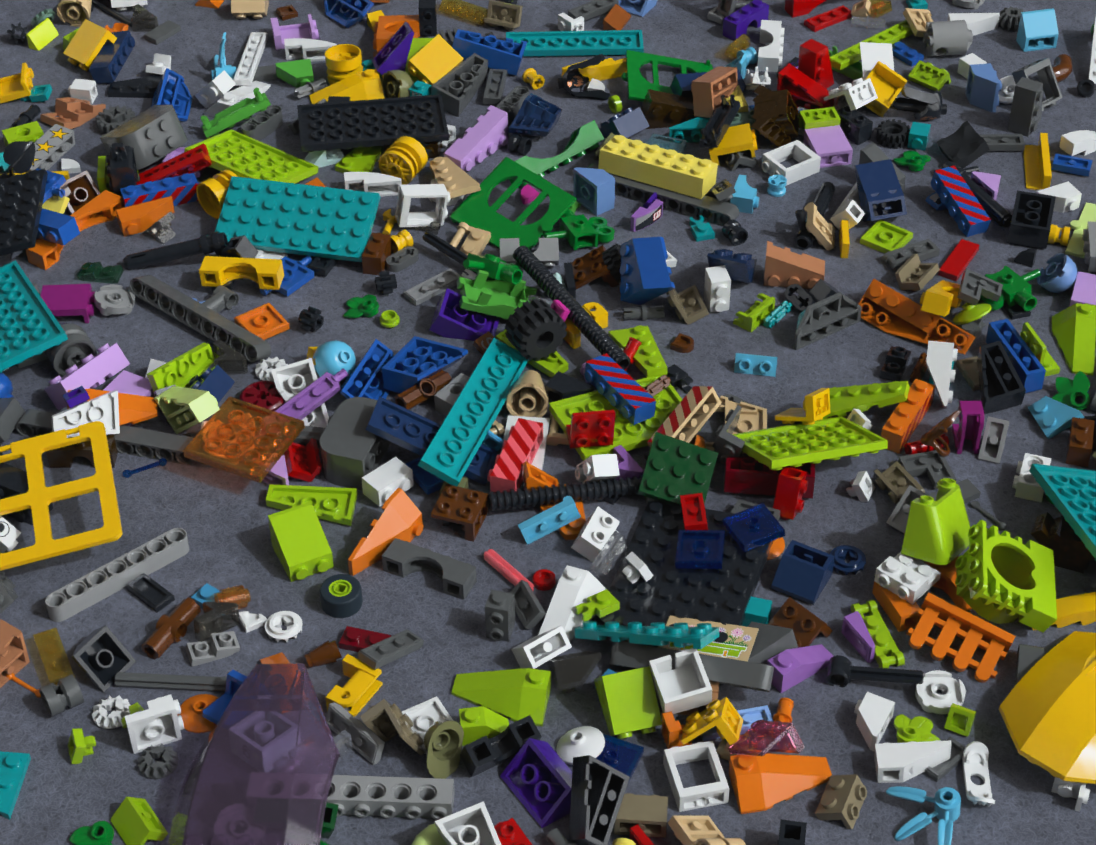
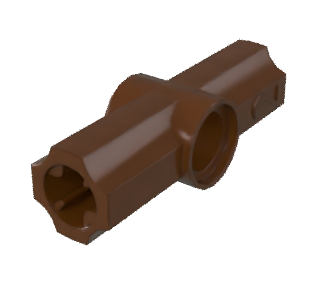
M441 370L429 378L422 379L418 384L395 396V404L410 410L433 397L452 378L448 372Z
M189 597L183 599L169 616L164 614L159 618L155 631L141 645L142 651L148 657L154 660L160 658L174 641L178 643L181 641L180 638L186 635L187 626L201 612L200 606L195 600Z

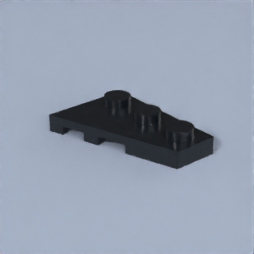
M163 74L111 82L108 97L153 98Z

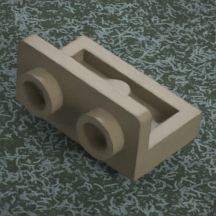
M489 0L487 17L484 18L483 22L489 23L488 25L492 27L500 25L504 26L506 30H514V28L520 26L523 6Z
M913 254L895 272L901 290L920 291L940 269L938 263H921L918 254Z
M898 461L882 473L878 469L873 471L877 477L875 480L876 484L882 491L885 489L889 491L888 496L894 504L900 501L909 485L925 493L923 487Z
M857 774L830 776L815 812L819 820H842L847 829H853L863 802L867 797L866 787L861 782Z

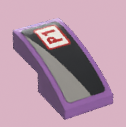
M656 199L647 209L639 207L631 216L630 231H639L656 222L662 216L663 201Z

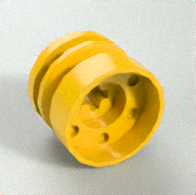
M339 44L325 51L327 79L330 85L363 71V66L361 65L362 52L356 45Z
M402 136L396 139L390 148L380 156L378 161L379 169L382 174L401 178L402 185H407L426 166L428 157L425 148L419 141L412 137Z
M225 169L212 178L198 184L196 188L200 205L207 214L215 219H219L232 176L237 177L230 170Z

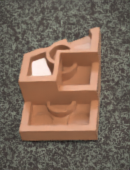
M72 97L56 98L55 112L41 114L40 121L51 126L58 124L65 128L73 129L96 117L99 112H103V109H106V105L102 103L91 105L90 101Z

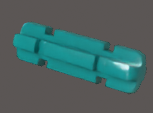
M783 301L763 319V326L771 329L775 323H778L792 310L791 302Z

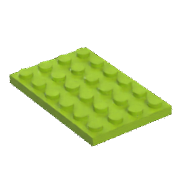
M232 129L184 149V152H187L204 143L212 163L208 167L215 168L220 172L225 169L230 170L237 177L298 183L317 174L319 167Z
M661 376L646 377L635 381L645 388ZM670 383V386L653 396L656 400L654 417L635 425L624 418L622 413L612 406L598 390L549 403V411L566 434V425L571 424L572 413L615 410L613 445L575 448L584 461L591 455L613 454V448L622 445L626 451L648 446V440L678 406L682 398Z
M842 416L817 420L812 425L798 423L732 434L745 441L742 450L744 453L758 460L759 463L768 466L771 470H781L785 466L799 467L802 466V463L808 462L821 463L825 459L839 460L843 456L857 457L860 453H878L879 450L888 449V440Z

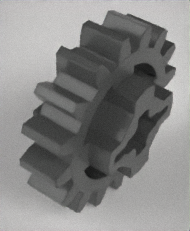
M119 105L116 107L110 106L109 110L103 109V113L99 112L98 116H96L97 127L101 132L106 131L107 134L134 118L135 112L131 108L126 109V106L119 108Z

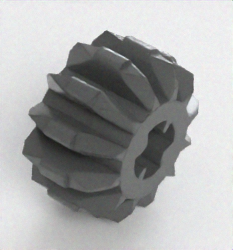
M1005 7L1000 11L998 26L1002 27V30L1007 29L1008 32L1010 30L1016 32L1019 27L1021 12L1025 11L1017 7Z

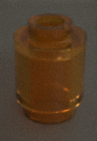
M243 585L221 589L218 593L214 594L215 605L218 611L229 612L246 608L248 602L251 601L248 588L244 589Z

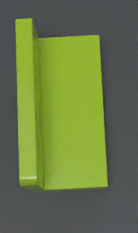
M126 796L111 817L112 824L126 845H144L147 840L162 841L168 835L167 830L146 799Z

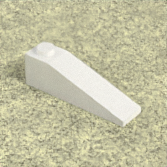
M253 81L251 86H241L229 91L214 102L204 112V115L214 117L215 114L245 98H255L253 90L256 87L259 88L262 94L271 85Z
M312 358L271 370L276 389L286 402L318 379ZM325 402L301 420L304 426L326 428L329 416Z
M567 565L559 579L538 635L562 626L570 642L574 638L575 628L581 626L583 622L582 613L577 615L575 606L587 603L588 597L604 591L606 588L589 571Z

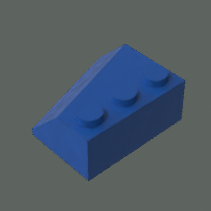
M663 237L633 238L621 244V301L642 305L675 288L674 282H671L669 277L672 272L671 268L667 267L666 264L668 255Z
M414 336L382 367L384 389L402 393L418 384L422 379L429 378L439 371H444L453 366L468 354V350Z

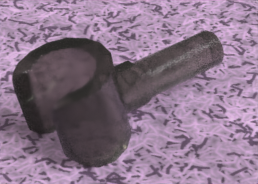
M433 221L430 223V227L419 226L414 227V230L430 231L438 235L441 224Z

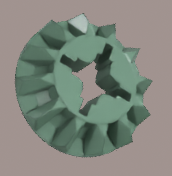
M52 9L40 11L39 14L32 18L30 24L35 28L46 18H49L52 22L56 13Z

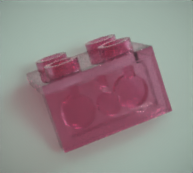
M758 720L752 723L751 728L745 734L740 735L739 740L732 744L728 750L731 754L764 756L768 751L799 754L805 747L793 723Z

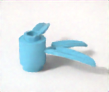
M226 32L222 36L219 55L216 54L214 56V69L211 70L212 80L224 70L232 80L236 73V66L226 65Z
M895 786L886 790V794L919 803L924 801L934 803V812L929 815L926 812H922L905 823L895 834L896 841H901L926 827L932 822V818L936 816L939 819L938 845H951L953 822L960 816L961 797L958 791L950 787H944L939 789L935 797L932 798L926 796V791L912 787Z

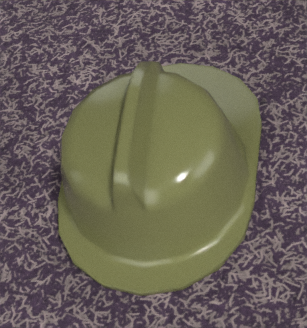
M450 720L443 723L436 721L426 731L424 736V746L427 750L426 765L429 774L434 778L445 779L458 768L464 731L462 726L456 721Z

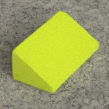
M46 18L26 34L28 46L30 49L39 51L59 34L50 19Z

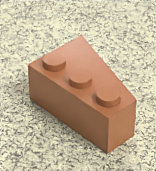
M718 66L692 81L691 91L693 93L694 117L710 118L716 107H719L722 102L721 95H725V98L730 97L738 86L737 67Z
M767 241L764 286L788 287L791 284H798L803 289H812L820 279L824 281V260L804 253L800 255L791 252L790 248L784 247L783 249Z
M0 619L1 688L9 681V678L5 675L6 673L16 675L30 662L22 631Z

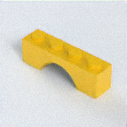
M205 256L199 269L202 286L218 287L234 279L246 278L255 281L260 289L279 290L284 278L283 263L280 259Z
M941 280L927 289L920 298V304H922L921 311L943 317L947 316L950 307L958 308L961 305L962 300L957 298L960 284Z

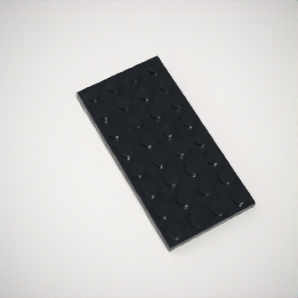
M441 94L297 105L301 152L392 145L396 139L402 136L412 137L421 144L425 142L449 141Z

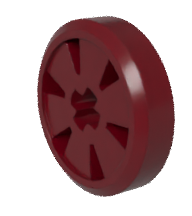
M273 381L254 382L245 387L240 394L242 410L256 418H266L286 403Z

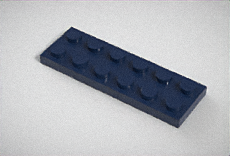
M379 396L365 430L423 456L441 425ZM481 444L463 476L485 485L497 451Z

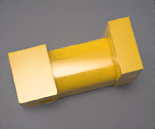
M590 302L582 306L602 329L608 327V312L599 303ZM567 317L565 321L567 326L565 331L567 334L563 339L573 349L581 347V332Z
M347 654L342 660L344 675L350 679L343 687L334 686L325 697L327 711L329 704L333 702L341 705L344 709L351 707L352 709L348 712L355 717L383 685V682L376 680L382 671L381 669L374 670L361 660Z

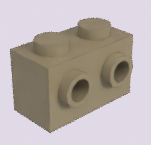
M624 794L615 821L614 834L630 835V828L638 824L648 837L666 838L668 797Z

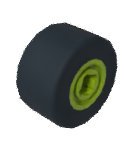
M337 574L327 578L320 587V600L323 611L334 618H346L356 614L363 602L360 582L348 574Z

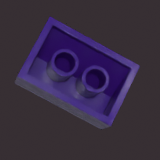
M529 738L500 777L541 828H544L570 813L572 771L548 742Z

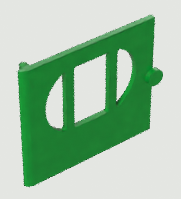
M626 50L627 73L624 72L621 79L627 82L628 99L643 102L648 89L673 94L670 87L659 85L658 64L678 67L681 74H687V70L692 73L709 72L713 69V66L710 64V60H706V63ZM648 63L652 64L653 83H650L641 75L639 70L641 66Z
M505 157L480 183L481 191L471 193L449 218L453 223L465 222L471 227L491 232L489 243L499 249L500 238H519V246H526L531 250L538 243L539 238H542L545 233H549L553 229V225L577 199L522 165ZM517 178L498 200L489 207L488 199L494 187L505 180ZM523 182H527L542 191L514 222L496 212ZM548 196L550 198V205L546 214L532 224L521 225Z

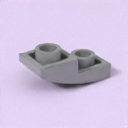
M234 631L212 633L208 641L191 642L186 645V652L191 666H198L222 659L240 651Z

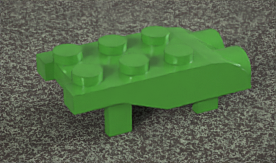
M482 270L478 271L474 280L459 277L457 281V289L461 290L460 294L462 295L459 301L460 308L501 317L508 320L510 314L513 315L515 313L514 310L517 307H522L524 302L528 301L531 303L537 292V288L525 286L526 281L521 280L517 285L503 280H486L489 273Z

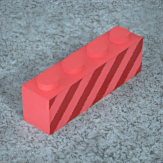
M518 418L515 426H511L509 438L504 440L502 452L496 456L495 466L488 473L487 480L490 482V491L496 492L499 490L501 493L503 490H507V492H510V489L516 491L517 488L521 487L524 480L523 463L526 461L532 464L543 441V423Z

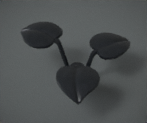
M16 141L10 143L5 148L3 158L10 165L8 168L9 174L0 175V179L14 176L15 174L12 169L16 173L22 174L31 168L35 158L34 142Z

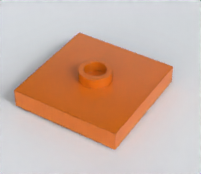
M270 303L234 317L235 324L263 340L290 329L289 323Z

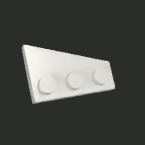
M113 390L52 415V432L63 429L68 430L79 425L100 421L106 428V434H119L118 390ZM75 433V434L67 435V438H68V437L80 436V434H79V433Z

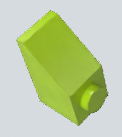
M484 706L459 709V724L464 731L462 746L486 735L488 739L499 735L507 729L509 720Z

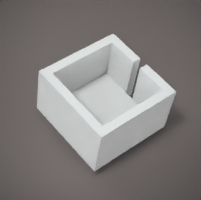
M691 648L675 653L674 670H672L671 655L649 661L654 689L663 713L672 711L673 714L712 702V687L697 649Z

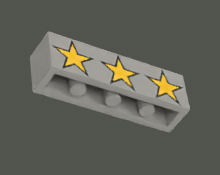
M58 124L47 130L42 137L36 140L34 162L25 173H29L37 168L48 170L75 145L74 131Z

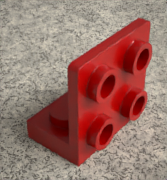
M615 410L572 413L571 424L566 425V435L570 449L613 445Z

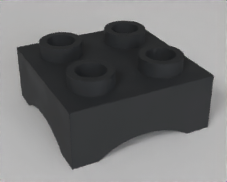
M968 121L964 122L952 135L941 138L936 142L948 160L956 162L961 168H965L990 150L986 141L973 129Z

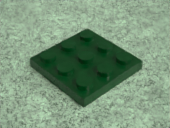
M655 432L637 494L674 506L681 505L680 495L702 493L705 504L718 453Z

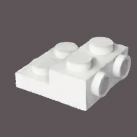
M900 552L894 558L889 556L876 568L874 581L913 605L940 579L941 572L917 558L901 554Z
M172 695L159 697L147 701V710L124 716L134 754L150 749L151 745L158 747L161 743L165 745L182 739L180 730L185 728L181 715H178L181 714L178 699L173 700Z

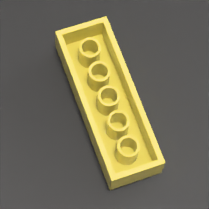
M615 135L600 149L598 169H604L608 173L698 199H702L716 184L718 164L711 160L699 159L690 154H681L672 149H663L658 145H649L640 140L628 139L622 135Z

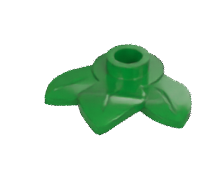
M905 151L903 157L894 158L893 162L898 165L909 166L911 171H921L924 169L926 162L931 160V157L920 155L916 151Z
M368 294L363 298H350L346 301V305L350 309L343 317L375 316L379 312V303L376 296Z
M1081 371L1075 375L1073 380L1057 377L1056 389L1058 394L1053 396L1052 399L1077 410L1086 409L1090 404V396L1088 394L1090 388L1089 379ZM1082 397L1083 402L1078 404L1075 402V399Z
M98 821L91 827L83 826L75 830L70 836L69 841L74 845H112L114 829L109 822ZM101 830H104L102 835L97 836Z

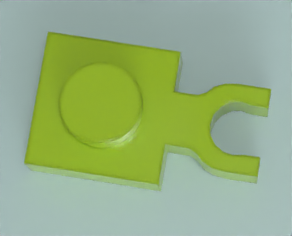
M606 589L588 597L587 603L575 606L577 615L582 613V620L585 622L595 614L601 618L619 610L620 602Z

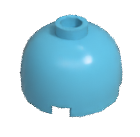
M338 340L325 342L320 345L313 357L316 365H314L315 371L320 377L326 372L335 375L342 368L346 370L349 376L356 365V357L352 348Z

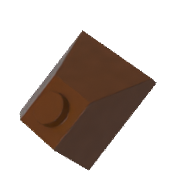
M87 170L66 180L59 188L65 190L64 197L70 199L65 209V213L69 216L100 194Z

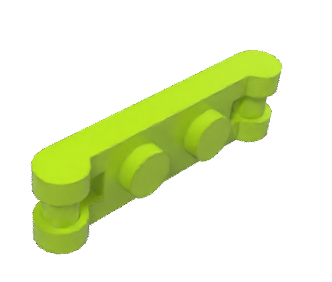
M866 601V604L862 605L859 603L852 604L851 613L856 611L860 613L876 646L874 658L880 668H889L891 665H896L897 667L905 665L904 655L899 651L883 621L876 601ZM869 613L870 616L864 617L863 614Z

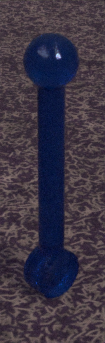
M161 458L158 462L134 470H124L123 476L129 478L133 474L159 465L165 466L167 460Z

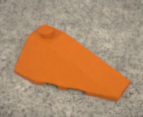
M85 389L90 397L89 400L111 392ZM118 393L119 426L126 423L136 424L158 417V404L153 397Z
M397 488L381 507L384 512L379 520L374 519L370 524L371 529L368 537L361 538L348 558L350 575L354 576L381 560L382 555L395 538L411 542L415 536H419L424 528L422 513L402 489Z
M756 752L730 756L729 777L740 814L766 811L776 803L783 800L787 801L804 790L808 791L828 782L830 776H832L826 757Z

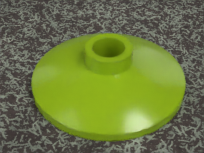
M966 303L962 306L963 310L953 318V323L960 325L975 321L989 313L992 307L990 304L985 303L977 304L976 306Z

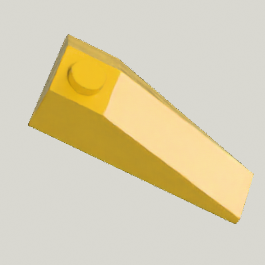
M376 69L357 72L309 95L311 104H315L322 99L328 102L329 96L350 97V101L385 99L381 79Z

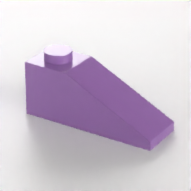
M822 644L786 649L767 661V665L774 667L771 684L780 693H783L828 667L829 660L833 655Z

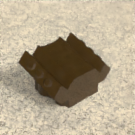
M760 84L754 90L757 96L753 99L755 108L752 118L756 122L751 127L777 147L791 143V138L798 137L799 111L792 99L791 93L788 89L771 91Z
M1048 512L1037 516L1031 535L1039 544L1053 550L1054 566L1084 573V570L1089 566L1090 560L1095 558L1085 547L1079 536L1075 534L1070 524L1063 516L1053 519Z

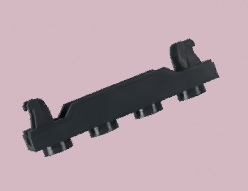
M721 95L722 102L720 106L716 107L705 128L701 129L700 147L712 149L719 146L741 107L740 102L735 101L734 95L730 96L731 105L725 101V95Z

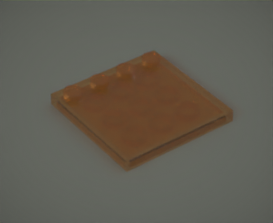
M229 396L219 408L220 410L210 418L183 450L184 457L261 483L305 428L304 421Z

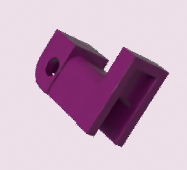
M959 401L958 410L961 411L958 415L959 424H952L956 452L961 454L964 439H970L974 454H979V443L984 428L982 402Z

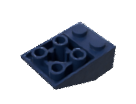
M891 159L854 165L860 205L865 213L862 217L864 222L907 215L904 194Z
M718 249L714 250L713 253H708L709 267L725 265L731 280L746 283L753 282L757 259L752 258V254H733L732 250Z

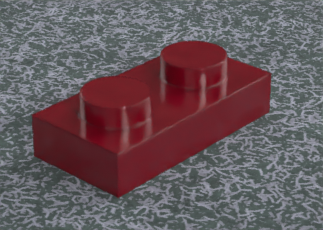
M347 626L340 639L339 648L359 652L391 637V635Z

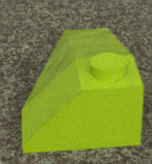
M521 668L456 674L451 694L472 704L482 705L498 714L510 717L514 722L530 715L536 726H543L551 692V671Z

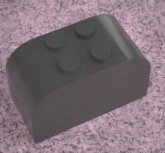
M154 105L100 137L108 155H110L112 143H124V146L134 148L137 170L153 164L185 144L188 140L173 105Z
M365 397L349 398L343 401L337 407L334 414L329 417L328 425L320 433L323 475L328 482L363 491L362 477L379 467L392 442L365 430L377 400Z

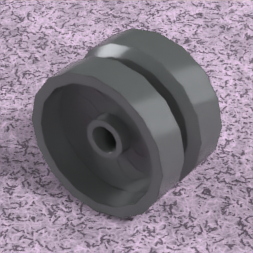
M76 324L61 325L68 340L44 351L54 369L62 376L66 375L65 370L75 364L78 367L83 364L81 360L90 354L95 356L97 354L96 347L86 332Z

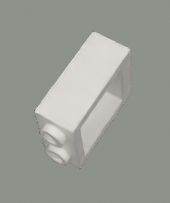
M799 140L764 153L762 169L771 176H784L787 179V185L819 172L821 157ZM790 158H794L799 162L789 168H785L780 164V162Z
M400 185L395 212L398 226L433 227L444 225V219L448 215L447 203L450 202V193L446 190L445 185ZM437 197L435 211L409 212L411 198Z
M713 741L697 742L692 745L664 749L663 765L679 812L728 803L729 785ZM709 759L716 782L683 788L676 765Z

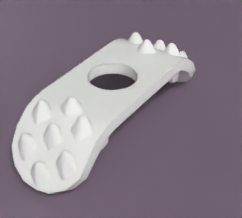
M978 741L969 743L963 752L962 763L966 797L974 805L977 803L983 806L987 804L989 807L995 804V800L992 798L988 770L989 751L982 742ZM973 775L979 776L984 784L976 785L971 781L970 777Z

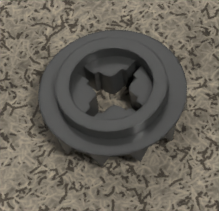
M162 743L159 747L151 745L150 749L143 750L142 756L138 758L140 772L151 779H160L170 775L178 766L177 752L171 746L165 747ZM162 757L163 762L156 761L154 763V758L160 759Z

